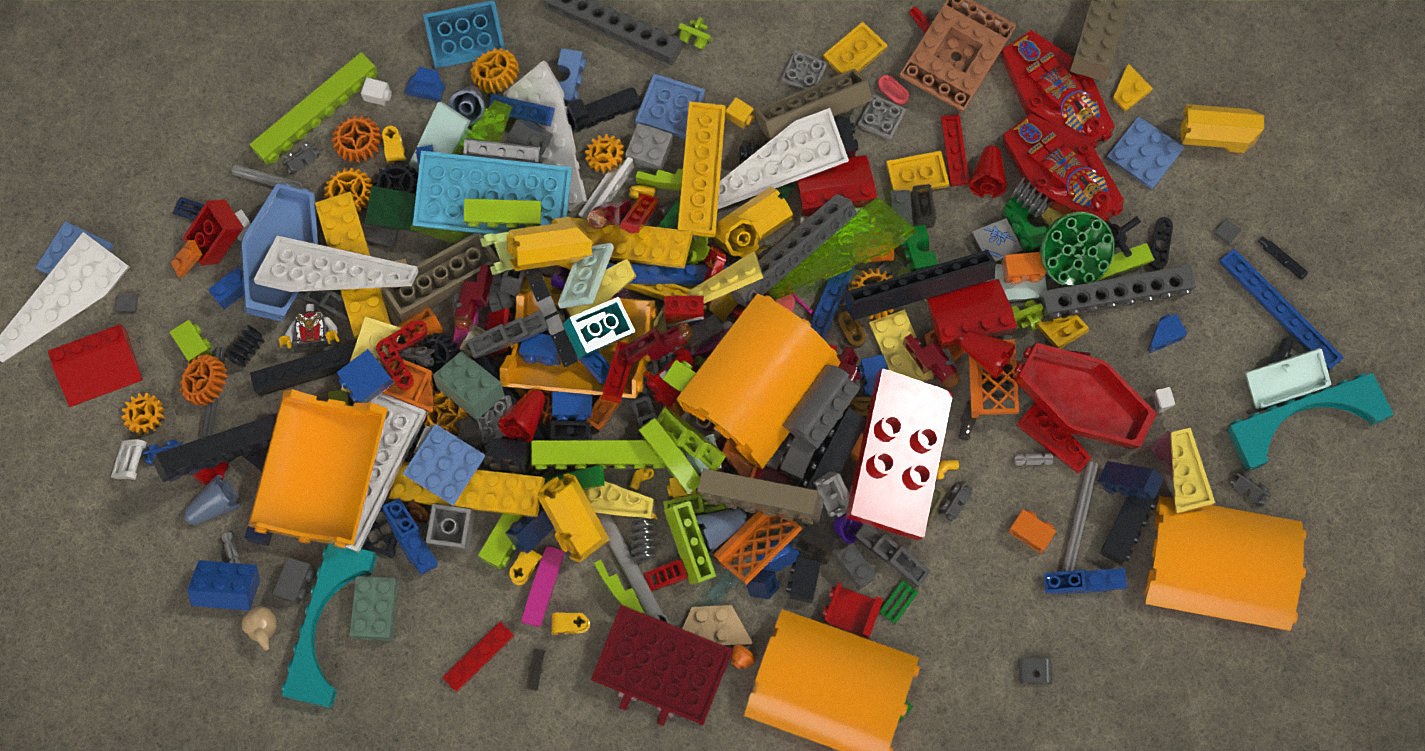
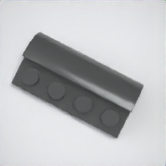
M825 365L782 426L795 437H801L813 449H818L860 387L848 378L849 374L834 365Z

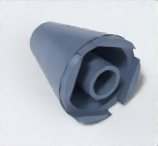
M469 85L458 90L450 97L448 106L469 119V125H474L481 120L485 113V103L482 92L477 86Z
M221 475L215 476L184 510V518L189 524L198 525L236 510L241 506V503L237 504L235 498L239 497L233 486L228 481L223 482L220 480L223 478Z
M739 508L695 516L708 554L734 535L747 520L745 512Z

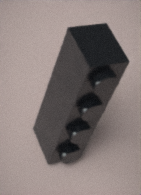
M1133 495L1127 497L1100 554L1119 564H1122L1125 560L1128 562L1133 553L1130 548L1133 543L1137 544L1141 536L1139 530L1141 526L1145 527L1149 520L1147 513L1149 509H1154L1158 500L1155 498L1140 499Z

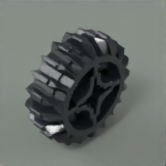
M392 161V166L389 167L385 164L384 170L379 168L380 174H374L376 180H372V184L375 187L383 188L385 181H388L386 189L414 194L417 192L419 173L416 172L415 168H410L407 163L404 166L402 162L395 165ZM411 180L410 188L406 191L405 186ZM393 184H395V185H396V184L400 185L401 189H400L399 187H396V186L394 187Z
M442 333L428 334L426 339L420 340L421 344H415L417 348L427 347V349H435L430 354L431 358L437 357L440 361L433 358V365L424 367L431 370L433 375L461 352L460 349L456 348L458 344L453 342L451 337H447L446 334Z

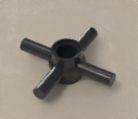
M1137 216L1122 227L1112 224L1110 221L1107 223L1113 234L1115 247L1120 248L1125 257L1132 255L1131 250L1126 245V232L1141 222Z

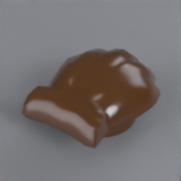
M415 499L404 505L415 523L428 522L429 513L427 509L417 504Z

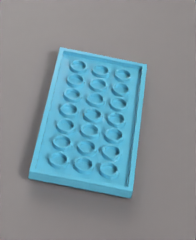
M421 151L413 226L479 234H499L513 229L525 228L524 225H518V228H506V225H499V228H489L487 224H480V227H468V224L464 223V199L541 201V226L549 225L555 218L567 217L572 167Z

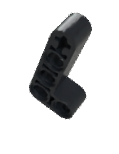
M632 87L586 105L581 99L574 100L569 103L568 111L576 131L581 132V129L586 127L588 129L598 125L599 122L609 121L619 114L624 115L641 107L642 103L635 88Z

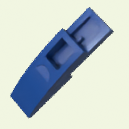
M400 498L382 506L396 540L408 561L413 563L418 573L422 575L438 567V562L419 534L418 526Z
M1125 568L1044 573L1046 594L1099 593L1109 590L1127 589Z

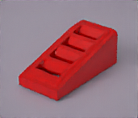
M681 559L644 573L651 592L688 579ZM675 567H678L680 573L679 576H676L674 570ZM670 569L672 579L668 578L666 570ZM660 572L663 573V576L665 578L664 582H661L659 576ZM654 574L658 583L655 586L651 577Z

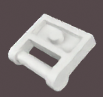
M138 439L122 441L111 477L115 479L136 480L137 466L142 450L145 449L147 442Z

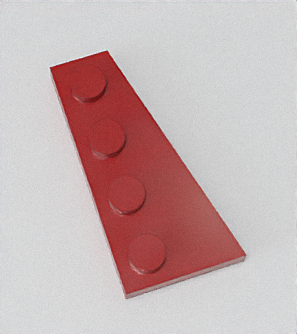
M1036 402L1016 425L1077 474L1080 473L1091 459L1077 439L1062 430Z

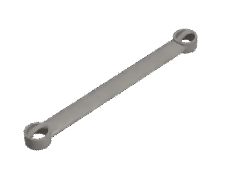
M596 513L610 539L608 544L631 588H633L644 613L657 619L662 617L669 623L667 616L662 613L636 561L631 560L633 556L612 516Z

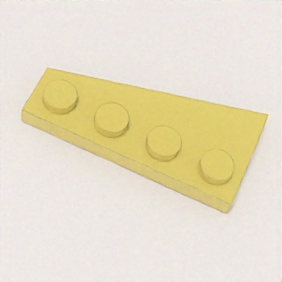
M755 252L750 253L687 292L688 296H704V303H707L762 279V271Z
M625 259L606 269L593 304L567 307L570 316H575L610 301L615 294L619 293L637 276L629 260Z
M1191 428L1171 432L1170 443L1175 514L1215 504Z
M605 481V486L583 490L595 513L652 519L654 499Z

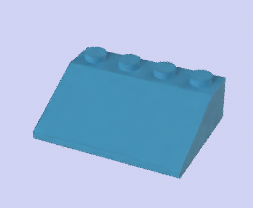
M495 0L423 14L435 69L475 61L476 57H481V53L485 54L488 50L493 51L494 48L505 50Z

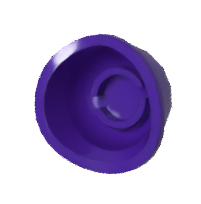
M845 513L842 516L835 517L833 528L836 534L846 543L852 544L856 541L853 535L862 523L846 518Z

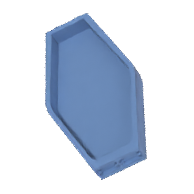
M285 183L275 185L243 236L240 249L245 313L280 322L284 321L301 291L289 292L255 284L254 278L276 236L318 244L314 193L305 188H293Z

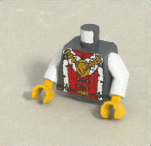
M315 304L305 305V314L296 315L295 321L291 323L285 335L279 338L280 348L283 345L291 348V342L296 349L330 346L333 339L339 342L337 327L329 317H325L323 312H317Z

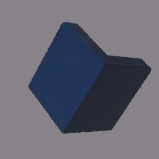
M761 570L747 584L751 597L770 599L780 588L775 572Z

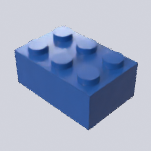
M199 560L187 590L191 606L250 611L260 582L258 567L252 564Z

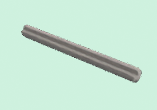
M1089 461L1086 466L1062 571H1074L1098 468V463Z

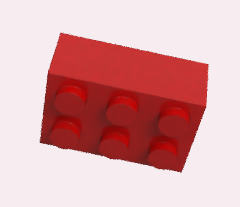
M226 199L208 200L183 236V239L186 243L188 240H195L202 253L198 260L201 266L220 263L244 227Z

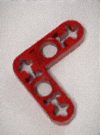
M707 245L710 247V251L703 260L708 265L703 282L721 272L726 261V255L715 245ZM711 301L704 303V305L708 306Z
M421 320L413 321L384 338L376 345V351L397 386L404 391L410 390L413 387L414 379L398 353L427 335V326ZM415 327H423L422 333L419 334V332H415ZM408 330H410V332L413 333L412 335L414 338L411 339L409 333L407 332ZM405 335L407 336V342L399 344L397 343V337ZM384 345L389 347L388 351L391 354L389 358L384 351L381 352ZM394 360L400 362V367L397 370L390 368V363ZM401 372L406 379L410 378L408 380L409 384H400L402 382V379L399 376Z

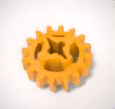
M605 134L604 138H601L599 135L597 141L592 139V145L587 144L588 150L585 151L587 156L585 159L589 163L590 168H594L597 173L600 170L603 174H605L606 170L612 173V168L619 169L617 164L624 163L622 158L625 157V148L620 139L616 140L614 135L611 138L608 137V134Z
M138 393V398L136 399L131 396L132 402H125L128 407L122 409L125 415L121 416L125 421L124 425L127 428L129 427L131 432L136 431L139 435H141L142 431L145 434H149V429L155 432V426L162 425L159 420L165 419L161 414L165 412V409L161 407L163 403L156 396L153 395L151 397L148 393L144 397Z

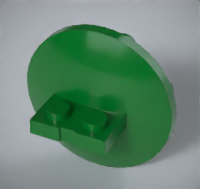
M1076 211L1062 215L1048 227L1041 242L1040 257L1044 270L1054 281L1067 287L1097 281L1104 275L1112 262L1115 249L1113 234L1105 221L1094 214Z

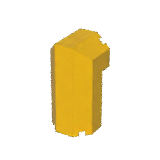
M1186 104L1182 115L1186 117L1184 121H1181V141L1185 145L1222 147L1228 152L1245 153L1250 147L1255 145L1263 132L1264 115L1251 109Z
M770 186L721 219L716 224V234L712 238L717 246L730 255L744 258L758 250L759 242L793 220V213L784 198L780 199L778 197L780 193L777 189Z
M570 217L553 219L549 225L509 230V234H507V251L513 257V259H510L511 266L515 271L583 260L592 255V241L580 225L575 223Z
M567 473L563 475L564 479L559 480L558 477H555L544 484L539 490L541 494L538 493L537 497L552 522L555 531H557L555 538L564 552L569 551L571 553L569 557L573 561L580 563L610 539L576 476Z

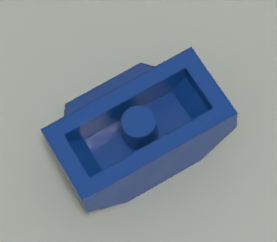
M419 67L417 72L410 77L405 94L441 102L446 86L441 81L437 70Z
M779 540L771 543L770 547H775ZM793 540L763 569L767 571H780L794 563L801 553ZM765 554L757 555L758 561H761Z

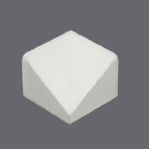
M1170 387L1158 389L1152 396L1158 413L1164 412L1175 405Z

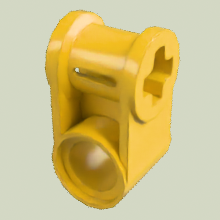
M394 126L385 127L382 131L387 163L406 160L402 138L398 129Z
M533 550L528 554L520 552L509 571L512 582L518 586L525 584L537 569L536 565L538 562H541L542 556ZM522 571L523 576H518L516 578L515 573H520Z
M552 613V634L558 635V633H565V635L569 633H585L590 628V620L583 613ZM579 619L585 622L581 624V627L576 624V622H579Z

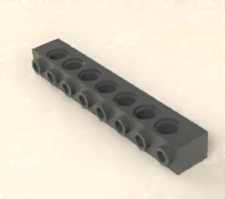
M544 0L546 9L673 66L683 49L682 41L677 36H670L659 28L650 27L646 22L637 21L628 14L619 13L613 7H606L597 0Z
M836 194L758 260L763 278L730 292L734 301L747 307L757 293L764 295L857 215L852 201Z
M1191 265L1047 290L1043 291L1039 298L1043 305L1044 318L1056 319L1062 317L1061 314L1068 313L1069 316L1080 314V311L1084 310L1095 312L1101 307L1112 309L1117 307V304L1123 303L1124 306L1135 304V301L1140 300L1146 303L1153 301L1156 297L1168 299L1172 297V294L1179 293V296L1191 294L1196 284ZM1169 280H1174L1177 286H1171ZM1151 283H1155L1158 286V290H1154L1151 287ZM1133 286H1136V287L1139 288V290H1140V293H1139V294H1138V293H1135V292L1133 291V289H1132ZM1115 289L1121 292V297L1114 294ZM1095 293L1102 294L1103 300L1097 299ZM1077 296L1083 297L1085 303L1078 302ZM1058 300H1064L1066 302V307H1062L1058 303Z

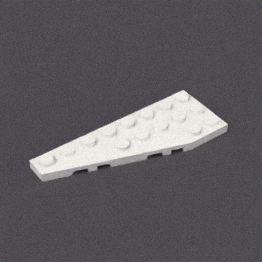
M542 61L505 91L503 95L504 97L555 108L551 127L539 124L553 134L549 146L542 155L541 162L547 165L572 167L568 210L573 212L585 204L587 199L583 181L580 179L578 170L580 167L575 156L576 148L571 125L568 123V110L563 100L565 97L564 92L547 62Z
M828 108L794 121L720 180L718 209L758 195L770 186L777 188L848 162L849 160L831 109Z
M83 232L0 334V361L3 363L8 361L48 333L53 332L73 319L82 311L90 308L94 303L107 297L130 266Z
M276 236L254 278V282L258 285L289 292L412 286L418 274V267Z
M383 393L369 402L386 407L388 410L354 545H346V548L357 553L360 552L427 415V411Z

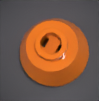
M741 644L733 646L730 657L732 658L731 663L739 670L741 667L746 669L755 664L756 657Z

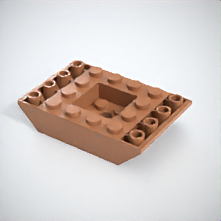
M947 0L899 77L964 112L1002 53V49L1007 45L1017 25L973 0ZM951 55H958L960 57V60H952Z

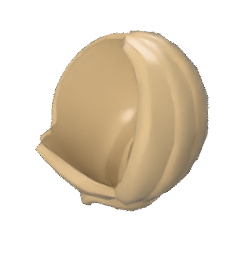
M254 607L243 616L242 629L249 635L250 639L257 641L266 651L269 649L268 638L276 631L277 620L273 612L267 607Z

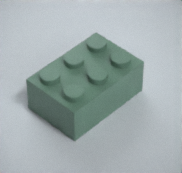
M462 351L433 375L437 389L475 420L504 397L502 383Z
M356 576L350 636L353 639L394 641L399 582L396 578Z

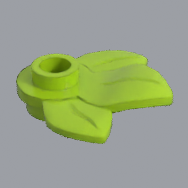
M699 236L696 240L692 237L686 265H697L699 261H703L710 251V247L707 246L708 237Z

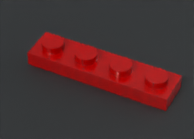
M960 114L941 116L950 187L969 185Z
M641 194L621 221L620 229H624L628 233H639L657 207L659 198Z
M620 341L617 343L602 392V400L621 403L631 364L627 361L624 347L628 343Z
M500 621L442 678L457 693L515 635Z

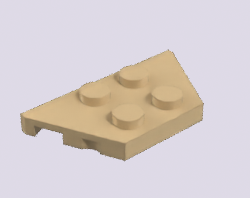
M732 605L692 607L682 628L724 646H734L735 644L752 645V640Z

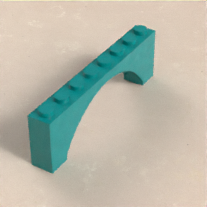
M1359 374L1352 381L1348 382L1347 379L1340 381L1333 388L1329 386L1320 389L1317 394L1313 395L1312 392L1305 394L1298 401L1291 399L1279 408L1272 406L1266 409L1265 413H1253L1248 416L1249 419L1244 421L1237 419L1231 422L1227 432L1246 472L1262 467L1268 462V448L1276 429L1285 419L1299 411L1317 407L1341 409L1360 416L1368 421L1370 426L1391 418L1394 414L1374 374Z
M328 544V547H325L322 557L324 560L317 570V583L311 589L312 599L306 606L305 622H302L300 625L299 634L301 635L299 641L294 645V658L288 664L287 672L289 674L287 680L282 684L281 692H283L282 696L285 698L332 709L338 689L328 683L317 661L315 653L317 622L325 605L339 589L356 579V576L372 575L378 556L375 552L361 549L357 553L348 548L335 547L334 544Z

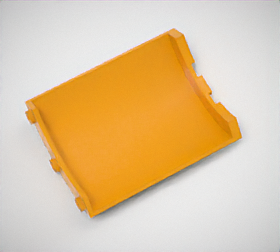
M522 290L516 296L515 320L520 317L525 318L526 315L540 311L532 291ZM550 293L554 305L556 304L559 307L558 301L561 293ZM619 298L635 330L632 335L620 342L630 344L653 329L654 319L657 318L655 301ZM565 308L566 311H567V313H568V316H569V318H570L571 316H570V314H569V312H568V309ZM522 341L510 346L513 351L511 355H507L500 367V382L503 387L602 395L605 383L600 384L579 359L578 362L568 367H564L562 361L560 365L547 366L538 362L534 364L525 362L519 354ZM618 342L598 350L610 365ZM649 355L644 356L631 365L622 397L636 398L639 392L643 391V381L645 378L643 373L647 371L648 362L652 361Z
M757 293L678 396L677 400L684 411L698 417L702 421L708 419L716 425L714 429L726 439L731 437L737 443L736 449L742 454L747 463L763 469L790 433L782 425L824 366L834 365L838 367L841 362L837 357V352L810 327L811 324L806 319H801L787 308L775 302L770 296H763Z
M293 389L285 390L248 526L255 528L254 531L266 534L268 531L299 538V542L306 544L315 541L334 544L335 547L346 548V545H354L388 408L374 403H354V406H349L344 401L328 399V402L316 400L317 396Z
M1159 496L1155 509V530H1158L1157 539H1154L1152 552L1154 570H1149L1144 594L1145 604L1291 631L1292 624L1297 622L1298 612H1296L1301 581L1306 575V568L1303 567L1306 530L1303 529L1302 521L1214 505L1175 514L1174 498Z
M782 609L761 662L744 716L839 751H893L890 745L900 716H905L908 707L904 703L913 677L917 678L920 666L917 665L919 657Z

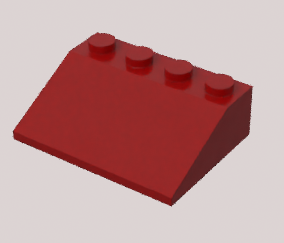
M867 155L849 157L848 162L796 180L802 216L813 215L836 194L850 199L854 207L868 208L876 206L877 193Z
M999 279L981 282L926 299L937 344L941 348L960 345L959 339L961 335L969 330L991 337H999L1013 334L1017 328L1013 310Z
M121 324L48 350L53 370L69 407L143 381L128 331Z

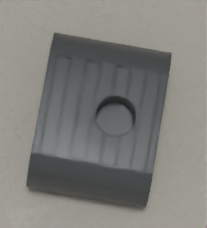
M1019 659L1020 684H1052L1051 659Z

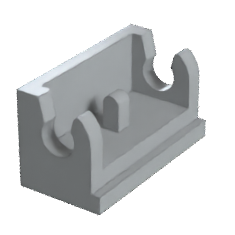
M828 472L813 482L816 491H819L824 499L823 505L829 517H833L836 514L839 517L847 512L850 494L839 473Z

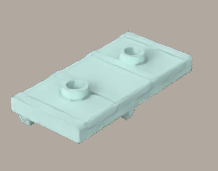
M1321 348L1245 372L1252 401L1256 409L1272 406L1332 385Z

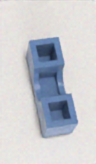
M561 48L558 69L559 72L567 73L570 76L567 80L563 82L558 81L564 92V104L568 107L569 103L577 100L579 97L577 88L582 85L583 76L581 71L586 68V59H584L583 52Z

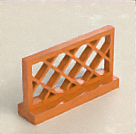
M1015 339L1004 340L1015 345ZM1016 345L1014 346L1015 351L1012 355V361H1009L1013 369L1008 374L1003 371L1001 374L1004 378L999 383L990 378V374L987 375L983 372L981 366L969 356L972 418H979V415L1019 414L1018 384L1013 380L1016 375L1014 370L1017 366ZM1007 379L1014 385L1009 392L1001 387ZM987 380L995 386L989 393L982 388V385ZM997 389L1005 394L999 402L991 396ZM988 398L996 404L992 409H983V403ZM1007 398H1010L1014 402L1015 408L1006 409L1002 403Z
M757 511L713 556L725 570H729L747 585L802 530V527L795 521L783 519L782 515L775 514L774 517L764 515L762 511ZM778 517H781L780 523L772 524ZM785 527H794L789 533H784ZM780 528L778 535L771 536V530ZM764 531H767L766 537L758 538ZM779 540L775 547H770V541ZM766 542V548L757 550L758 543ZM750 545H753L752 551L744 552ZM765 554L761 561H756L757 555ZM752 556L751 562L743 564L744 557ZM739 558L738 565L730 566L736 559ZM751 568V571L744 577L742 570Z

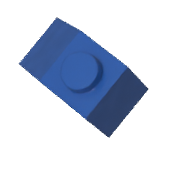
M1168 314L1159 319L1160 321L1156 326L1148 349L1149 354L1181 341L1186 337L1188 333L1177 314L1172 316Z

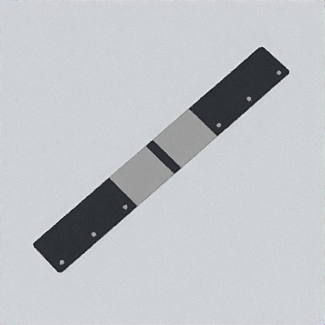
M540 269L525 270L527 280L540 311L547 322L548 330L564 367L578 362Z

